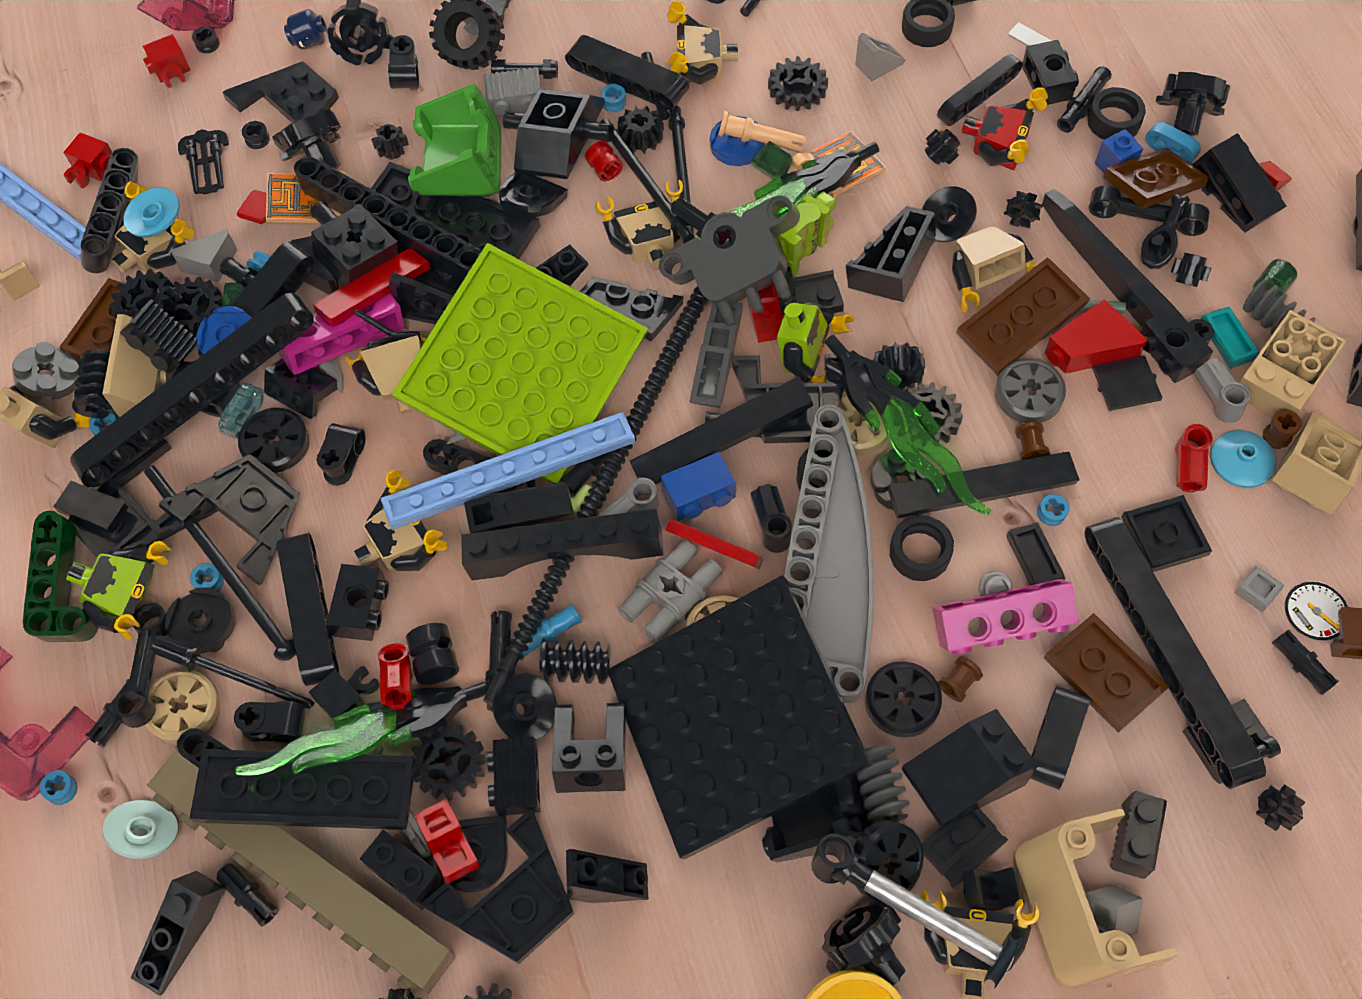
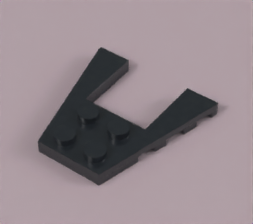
M162 439L102 484L97 490L125 502L129 507L111 534L69 517L68 520L76 527V536L97 558L99 554H108L110 551L150 547L152 543L162 541L185 529L184 525H181L168 513H164L154 521L122 488L171 449V446L165 439ZM205 502L193 514V517L199 522L218 512V510L208 502Z

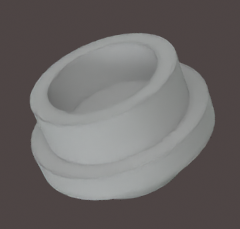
M997 571L987 573L979 583L980 596L1012 590V582L1009 577Z

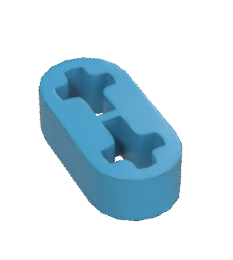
M1164 122L1155 123L1145 135L1146 143L1153 150L1159 151L1169 148L1190 164L1201 152L1200 144L1196 139Z

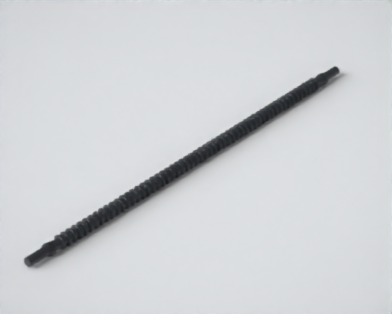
M728 238L726 242L730 244L732 239ZM698 285L694 288V293L690 295V300L687 301V306L683 309L684 313L680 314V319L677 320V326L673 328V333L669 335L670 339L666 341V346L662 349L663 353H660L659 360L655 362L656 366L652 368V373L648 376L649 380L645 381V387L641 389L642 394H639L637 397L638 401L634 402V408L630 410L631 415L626 418L635 437V442L637 440L636 436L640 434L639 428H643V421L648 419L647 414L651 413V407L655 405L654 400L658 399V393H661L662 386L666 384L665 380L669 378V373L672 372L673 366L676 364V359L680 357L679 352L683 351V346L687 343L686 339L690 337V332L694 330L693 326L697 324V319L700 318V313L703 312L704 306L707 304L708 299L703 296ZM633 444L608 452V458L604 460L605 466L600 467L601 473L596 475L597 481H593V488L588 490L590 496H585V503L580 505L582 511L576 513L578 519L595 517L599 514L597 509L602 508L601 501L606 500L605 494H608L610 492L609 487L614 485L613 479L618 477L617 472L622 469L620 464L625 463L624 457L629 455L628 450L633 448ZM574 556L552 559L554 565L548 567L550 573L544 574L545 581L539 584L541 589L535 591L537 598L531 599L533 606L527 607L528 614L522 616L524 622L518 624L520 630L514 631L516 638L510 639L511 647H506L505 652L507 655L503 661L499 662L496 668L497 674L483 699L488 705L492 706L498 688L497 696H500L506 684L504 680L515 674L518 661L524 659L522 652L529 650L527 643L533 642L531 635L537 634L535 627H540L542 624L540 619L546 617L544 610L550 609L548 602L554 601L552 594L558 593L556 586L562 585L561 578L563 579L567 576L565 571L570 570L571 566L569 563L574 562Z

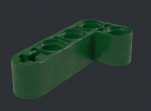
M50 510L39 514L33 525L22 621L23 628L29 635L46 642L88 641L96 635L98 628L92 623L83 609L69 606L71 582L66 580L74 559L76 527L70 520ZM56 555L55 561L48 566L49 559ZM52 586L51 594L44 598L45 591ZM48 618L47 627L41 631L43 621ZM81 618V625L73 631L75 621Z

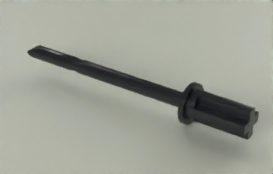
M158 635L156 642L152 644L151 651H153V654L185 666L186 671L190 672L197 665L255 689L273 694L283 700L299 702L308 709L315 704L309 698L281 687H276L271 683L200 656L202 651L200 646L193 648L162 635Z

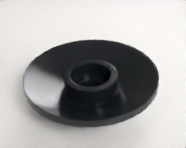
M957 186L945 187L936 191L926 200L922 207L923 210L935 212L936 237L934 241L951 242L962 237L972 227L977 215V205L974 197L966 189ZM952 215H955L951 221H948Z
M518 673L504 680L506 684L500 696H497L498 688L492 703L493 715L497 725L510 738H521L523 736H534L535 740L542 738L554 725L555 705L557 702L552 689L543 679L533 674ZM517 704H521L523 706V715H520L518 713L516 707Z

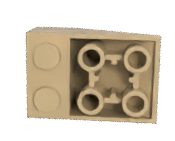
M1289 310L1240 381V384L1245 385L1250 391L1251 395L1248 404L1271 417L1277 411L1283 409L1292 410L1298 414L1347 341Z

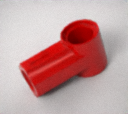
M1192 424L1188 426L1175 445V453L1178 456L1176 487L1184 492L1194 493L1196 491H1204L1207 488L1209 447L1212 444L1213 436L1211 431L1204 425ZM1189 441L1195 442L1199 447L1192 445Z
M391 643L383 646L378 651L380 700L382 705H387L391 710L403 709L405 704L411 701V681L413 676L407 646L401 643Z

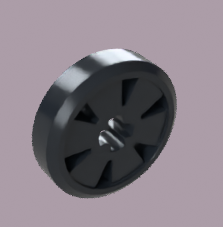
M268 408L257 412L243 424L238 435V448L241 455L245 457L251 454L274 473L282 472L295 466L304 457L309 446V433L303 420L293 411L284 408ZM276 436H278L280 440L273 441L270 445L268 440H274Z
M899 661L889 663L874 673L867 686L865 705L873 723L885 733L903 738L914 737L924 733L935 723L942 706V693L937 680L927 669L915 663ZM903 692L905 697L912 698L909 700L908 706H904L902 701H895L899 693Z
M881 820L867 827L855 842L854 852L860 855L859 862L908 891L914 888L922 872L924 854L921 841L913 829L893 820ZM890 859L889 863L884 864L885 860ZM856 886L864 896L877 900L876 897Z

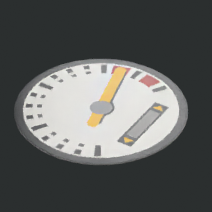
M1305 582L1291 589L1285 600V612L1289 622L1299 633L1308 638L1322 641L1331 640L1340 635L1338 610L1341 607H1348V605L1335 589L1319 582Z

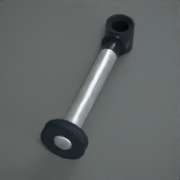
M828 834L820 840L811 862L812 871L820 881L827 884L840 882L843 885L849 881L990 965L984 982L992 980L995 983L994 989L997 987L1005 972L1008 971L1013 963L1021 938L1014 940L1010 935V931L1002 945L859 862L860 855L854 852L851 841L845 836ZM826 855L835 856L839 863L830 861Z

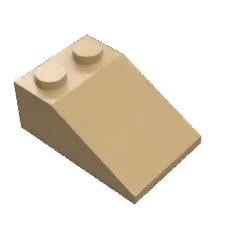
M1313 411L1279 465L1272 481L1277 483L1282 490L1294 493L1306 500L1314 509L1323 510L1331 515L1356 482L1362 467V439Z

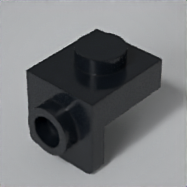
M1009 867L995 872L978 869L962 872L964 895L968 901L969 909L996 912L1015 907L1019 899H1023L1024 903L1017 868Z

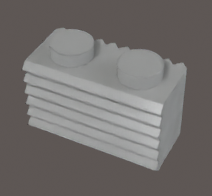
M530 67L528 69L523 68L517 71L512 70L511 72L507 70L506 72L490 73L489 75L485 73L483 75L486 101L497 116H503L506 114V110L526 112L536 91L541 89L537 67L533 69Z

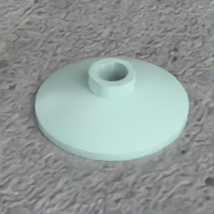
M134 800L117 806L107 815L103 824V837L108 847L121 856L133 859L151 858L163 853L174 843L178 832V823L175 815L158 803L149 800Z

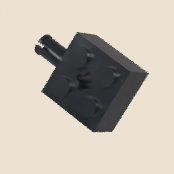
M324 201L319 202L322 209L317 204L311 208V216L322 225L311 232L313 255L343 286L398 255L397 241L360 204L340 216H337Z

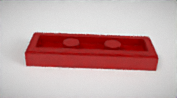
M673 519L669 520L665 529L667 532L754 568L760 569L763 558L759 554Z

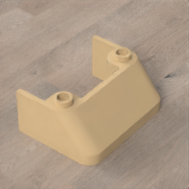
M1123 808L1067 822L1022 843L1013 856V865L1018 870L1021 888L1030 914L1034 910L1035 903H1037L1039 909V918L1034 923L1051 975L1056 983L1064 988L1073 989L1161 966L1179 955L1177 948L1174 947L1140 956L1135 942L1128 934L1119 930L1099 933L1074 861L1087 857L1093 851L1096 843L1094 834L1112 830L1125 816Z

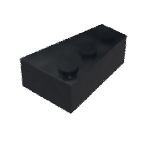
M1238 133L1212 147L1192 164L1209 177L1202 191L1207 196L1213 194L1223 204L1220 209L1244 233L1287 207L1282 200L1281 194L1274 188L1264 169L1258 164L1248 145Z

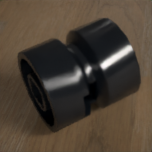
M428 623L418 626L407 633L405 638L409 654L412 658H415L412 666L416 681L419 684H438L458 674L459 666L454 650L450 649L453 644L446 624Z

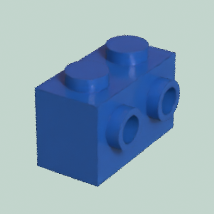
M720 452L661 476L662 492L677 521L685 518H696L704 510L714 506L722 507L736 497V482Z

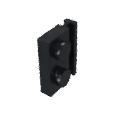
M833 270L793 278L797 303L809 301L817 303L834 313L843 312L844 303L837 281H835Z
M979 808L940 827L921 844L924 856L942 876H945L954 889L963 881L962 872L977 869L1006 844L1008 839L1001 835L996 829L997 827Z

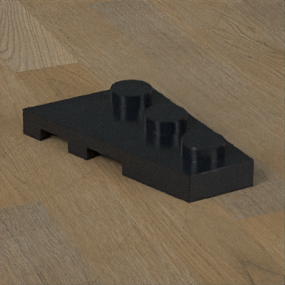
M392 272L388 281L393 298L400 305L402 318L436 325L453 298L452 295Z

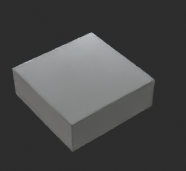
M1255 566L1234 593L1263 613L1285 585L1258 566Z

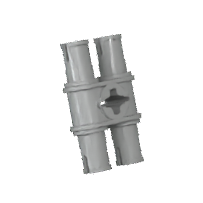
M683 539L666 558L662 557L656 561V565L643 579H639L636 582V590L618 608L619 613L632 623L650 603L658 605L661 610L643 628L645 635L655 643L659 642L675 623L680 624V622H684L688 612L699 601L704 600L705 590L722 573V568L719 564L708 558L691 578L684 576L680 571L697 554L696 547L686 539Z

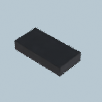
M72 480L53 506L57 512L110 534L129 508L121 500Z
M1038 522L1008 531L1006 535L1008 542L1030 585L1066 579Z

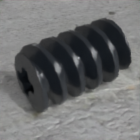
M88 350L80 356L79 377L76 379L77 388L74 390L75 399L72 402V408L82 416L96 419L106 418L109 414L106 410L112 409V406L102 394L110 352Z
M542 639L539 659L540 673L543 672L544 679L548 682L552 681L555 673L559 682H565L570 673L573 683H578L583 674L586 684H591L597 674L599 683L605 684L609 677L610 643L607 650L603 651L600 641H596L593 650L589 651L587 641H583L580 649L576 650L573 640H569L566 649H562L560 639H556L553 648H549L547 640Z

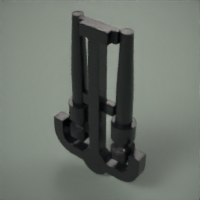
M201 129L193 135L183 137L178 142L179 154H186V159L189 161L194 194L203 193L205 195L215 193L217 190L224 188L220 143L223 146H227L229 141L226 133L222 130L207 131ZM195 142L200 144L202 157L198 159ZM207 142L210 143V153L212 155L208 157ZM211 162H214L218 184L212 185L209 165ZM203 164L205 186L199 187L197 165Z

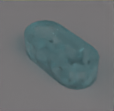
M248 383L243 384L222 413L218 423L219 432L238 439L243 424L260 409L264 399L263 390Z

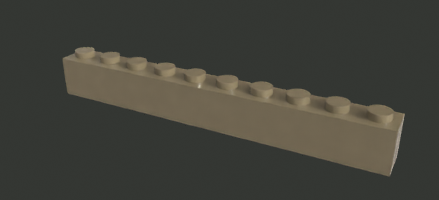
M176 751L171 755L147 784L150 789L157 793L152 798L156 803L167 811H170L173 806L182 812L178 819L195 831L200 825L208 831L204 838L218 849L222 850L225 845L235 851L231 858L248 870L253 864L262 871L258 878L275 890L280 884L289 891L285 898L299 909L303 910L307 904L316 911L312 918L330 931L335 925L345 932L340 939L357 952L362 946L373 953L368 960L384 972H387L390 967L401 974L397 981L406 988H409L414 994L420 988L429 995L455 958L449 949L279 826L193 823L189 817L199 768Z

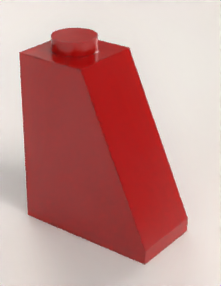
M1104 299L1050 336L1044 354L1051 364L1058 366L1067 374L1091 369L1094 365L1141 356L1148 340Z

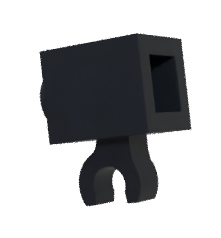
M365 666L358 668L348 681L334 670L309 691L315 702L341 731L347 726L356 724L362 718L364 711L368 709L359 694H372L380 687V683L376 678L367 684H362L363 678L369 674Z

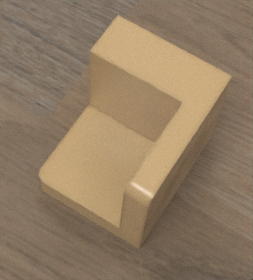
M24 261L3 272L0 270V283L14 301L40 287V284Z

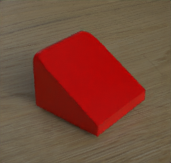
M1273 162L1259 163L1277 191L1291 181L1292 177Z
M258 190L251 191L237 211V216L255 223H265L267 193Z

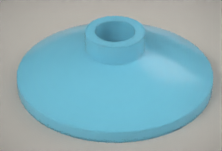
M152 188L140 193L129 203L125 210L123 219L126 229L137 237H151L163 232L172 225L180 210L179 199L174 192L167 188Z
M1243 430L1227 432L1215 441L1211 449V463L1216 473L1226 482L1238 487L1252 488L1260 486L1271 478L1276 468V457L1272 447L1266 440L1252 432Z

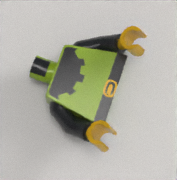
M803 301L800 304L791 303L785 308V315L777 336L784 371L792 373L796 377L800 376L804 383L825 382V375L817 377L814 374L829 332L828 325L831 324V329L836 334L851 332V329H848L845 323L854 322V318L850 314L834 316L833 311L809 301Z
M157 541L152 543L150 547H135L110 551L108 554H99L93 568L73 562L66 580L84 586L80 595V603L83 605V611L98 629L119 633L124 639L130 640L133 636L127 629L130 626L140 627L133 614L138 609L153 575L155 565L151 563L155 561L159 565H167L169 560L164 556H160V554L172 549L164 542Z

